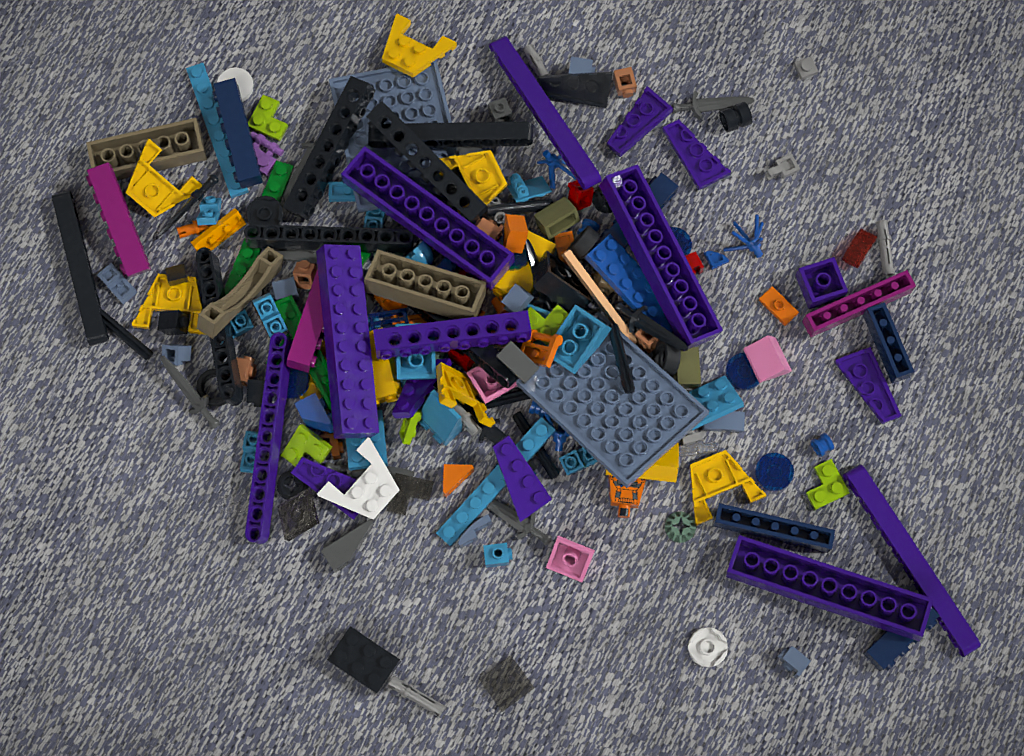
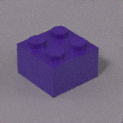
M835 257L801 267L795 275L808 309L840 300L848 292Z

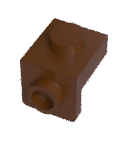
M321 433L322 435H319V437L326 442H330L332 446L333 460L341 459V453H344L343 442H339V439H334V433Z

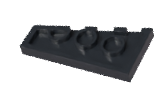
M613 71L538 76L537 82L548 98L607 108Z

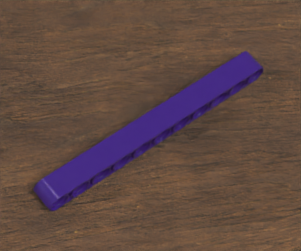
M503 36L489 43V48L491 52H494L496 61L582 189L586 190L602 182L598 170L509 39Z
M281 332L274 333L269 344L245 529L246 539L257 544L266 543L270 533L290 376V367L286 365L293 340ZM284 339L283 345L279 346L280 341ZM282 358L281 363L277 365L278 359ZM279 377L278 383L275 384V379ZM277 395V400L272 403L273 397ZM274 414V420L270 422V417ZM272 433L271 440L267 441L268 435ZM269 453V459L265 461V455ZM267 472L266 479L262 480L263 474ZM264 491L265 495L260 500V494ZM259 511H262V516L258 519L257 515ZM259 530V537L255 539V533Z
M859 464L843 474L844 480L849 482L848 486L854 495L859 497L860 504L866 513L870 514L871 517L869 518L877 530L880 529L882 532L881 536L887 545L893 549L891 551L898 562L903 564L904 567L902 568L910 580L913 579L915 582L914 586L921 595L934 599L932 608L940 615L937 621L943 630L947 631V636L954 647L959 649L958 653L965 657L980 648L981 644L864 466Z

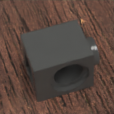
M505 97L488 103V113L492 122H512V111Z

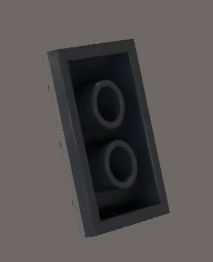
M546 250L532 275L533 287L539 293L542 292L548 296L552 302H557L569 313L575 304L584 309L591 303L590 293L570 266Z

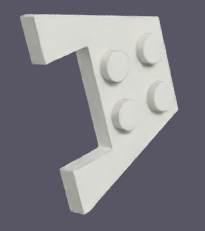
M368 437L356 450L371 463L367 470L345 494L341 493L328 481L317 495L374 520L400 490L371 439Z

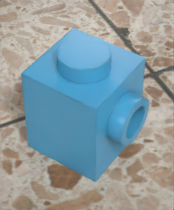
M507 543L483 545L486 568L509 565V560H513L512 549L507 548Z

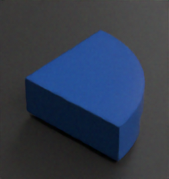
M713 251L704 252L711 270L729 263L728 258L723 254Z

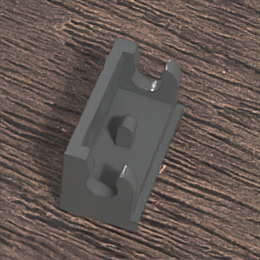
M512 341L496 356L524 384L539 370V367Z

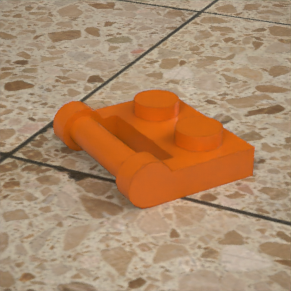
M531 329V340L523 342L520 350L536 365L550 368L558 346H561L563 343V337L558 334L539 333L537 330ZM540 340L550 343L549 346L534 344L533 341Z

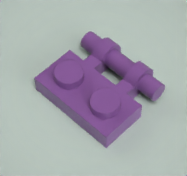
M253 131L251 136L255 141L253 144L260 171L263 175L267 176L276 162L273 155L282 156L284 150L277 143H272L265 139L264 135H258ZM261 145L268 149L266 153L259 149Z

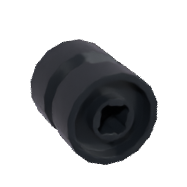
M746 102L734 105L733 109L728 107L719 111L720 121L727 133L737 130L738 126L745 127L753 122L751 111Z

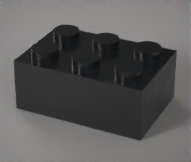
M351 626L327 659L331 664L378 696L401 663L399 658Z

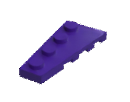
M647 86L642 96L635 102L633 109L625 116L623 123L618 126L610 137L607 146L621 157L671 114L673 107Z
M679 119L663 127L662 131L698 190L731 175V171L725 168L720 163V160L713 156L707 150V147L695 138V135Z
M871 347L834 361L882 424L902 416Z
M450 358L435 359L436 366L440 362L448 366L452 365ZM437 375L436 379L406 381L392 411L394 419L412 418L425 401L424 396L431 393L434 389L433 384L437 380Z
M506 435L492 445L516 510L518 520L521 522L551 501L552 498L510 436Z
M302 457L291 472L317 493L329 481L341 493L345 494L357 481V479ZM329 501L353 520L359 514Z

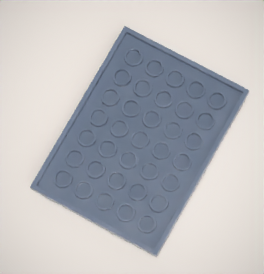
M437 60L433 61L431 66L415 77L389 67L329 79L334 107L350 76L368 82L376 90L373 99L366 108L365 115L361 118L356 132L349 141L348 148L345 150L347 165L365 146L433 196L440 197L433 190L435 186L431 182L427 184L420 177L421 172L418 169L414 171L406 163L408 159L404 155L400 157L393 150L394 148H372L368 146L369 125L367 123L369 120L366 117L382 100L404 123H452ZM386 121L384 124H391V121ZM429 147L439 158L454 156L457 147ZM410 148L409 155H414L417 152V148ZM424 160L422 168L429 167L430 160ZM436 174L435 181H441L444 175ZM353 190L358 213L379 209Z
M599 311L593 315L606 325L612 324ZM620 331L635 386L633 393L626 394L624 392L609 333L602 344L575 374L553 360L550 368L538 366L539 370L525 384L518 379L516 380V385L620 483L628 488L709 414V410Z

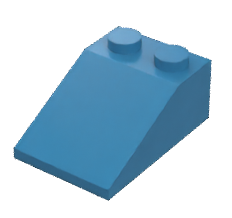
M575 304L556 332V334L563 337V343L561 346H558L553 360L575 374L602 344L612 328Z
M396 324V327L414 324ZM414 339V340H411L410 342H411V343H416V342H418V340H415V339ZM435 352L427 355L413 354L409 357H396L397 380L436 379Z
M435 390L431 391L421 409L422 416L419 424L426 431L429 429L434 434L432 437L438 444L443 443L447 446L463 431L462 419L453 408L451 409L439 402V395Z

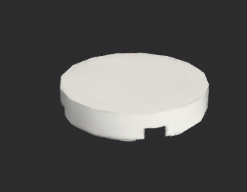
M237 67L229 68L222 72L217 82L235 78L239 86L242 102L247 100L252 94L254 87L253 79L249 72Z
M706 627L698 629L689 639V655L701 667L710 668L717 666L727 655V640L715 628Z

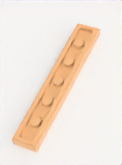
M567 250L562 253L561 256L610 322L618 324L619 330L636 344L638 340L632 333H629L627 325L572 251Z

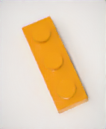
M234 208L218 220L216 225L209 227L190 243L196 251L203 247L209 248L212 251L242 228L246 222L239 211Z

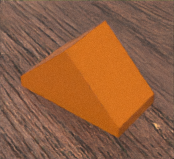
M505 214L503 246L512 253L522 254L528 236L525 217L522 215Z
M444 464L443 495L445 497L449 496L474 472V467L464 464Z

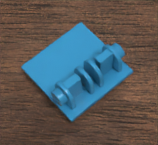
M514 173L510 176L511 185L507 186L515 202H525L530 198L542 197L552 192L543 176L523 181L518 173Z

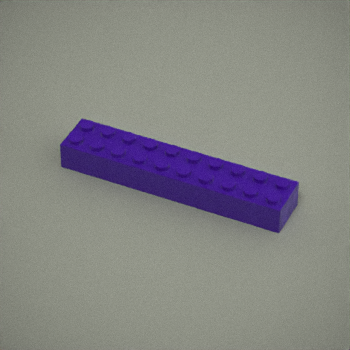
M364 146L341 173L343 183L477 280L486 282V287L490 290L495 287L515 262L514 253Z
M637 164L605 176L599 186L674 334L689 349L715 339L723 329L639 165Z
M324 244L316 251L334 439L372 438L379 433L361 249L359 245Z
M741 535L738 537L726 574L727 578L919 642L924 635L934 600L933 598Z

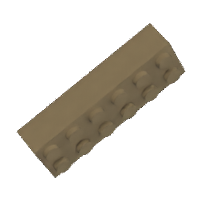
M197 118L86 142L91 168L109 162L112 165L117 180L131 177L148 138L162 149L158 156L150 163V166L156 171L207 160Z
M377 250L364 278L366 293L451 319L477 317L486 295V282L381 250Z

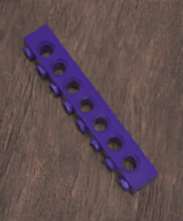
M528 310L373 330L376 357L383 360L397 356L427 355L437 351L466 350L470 347L478 346L483 348L493 344L505 345L510 341L523 343L531 340ZM507 328H514L515 330L509 331ZM488 330H494L495 332H494V333H488L487 331H488ZM474 332L476 335L470 336L468 333ZM450 335H456L457 337H455V338H450V337H448V336H450ZM431 337H436V338H438L437 340H434V341L430 340ZM414 339L418 340V342L411 343L410 341ZM392 342L399 343L397 345H391Z

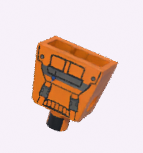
M608 475L610 505L619 506L618 517L629 518L630 508H638L646 479L638 478L626 488L614 476Z

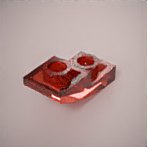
M860 229L841 261L859 268L876 242L877 236Z

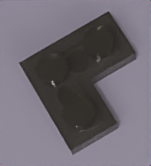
M396 473L394 481L400 491L388 503L386 511L406 516L410 497L430 501L434 481Z

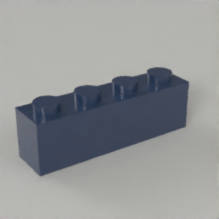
M885 302L867 308L863 317L891 384L910 378L915 371Z
M932 607L926 624L928 630H931L938 623L936 619L940 616ZM886 631L863 654L879 671L884 669L888 671L896 664L894 659L898 656L903 657L910 650L908 646L912 642L916 644L918 641Z

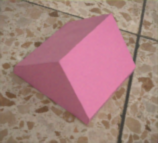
M768 335L743 349L759 383L792 372L775 337Z
M479 366L466 372L478 393L477 396L485 404L517 387L516 382L509 388L503 387Z
M557 536L546 568L583 582L595 550Z

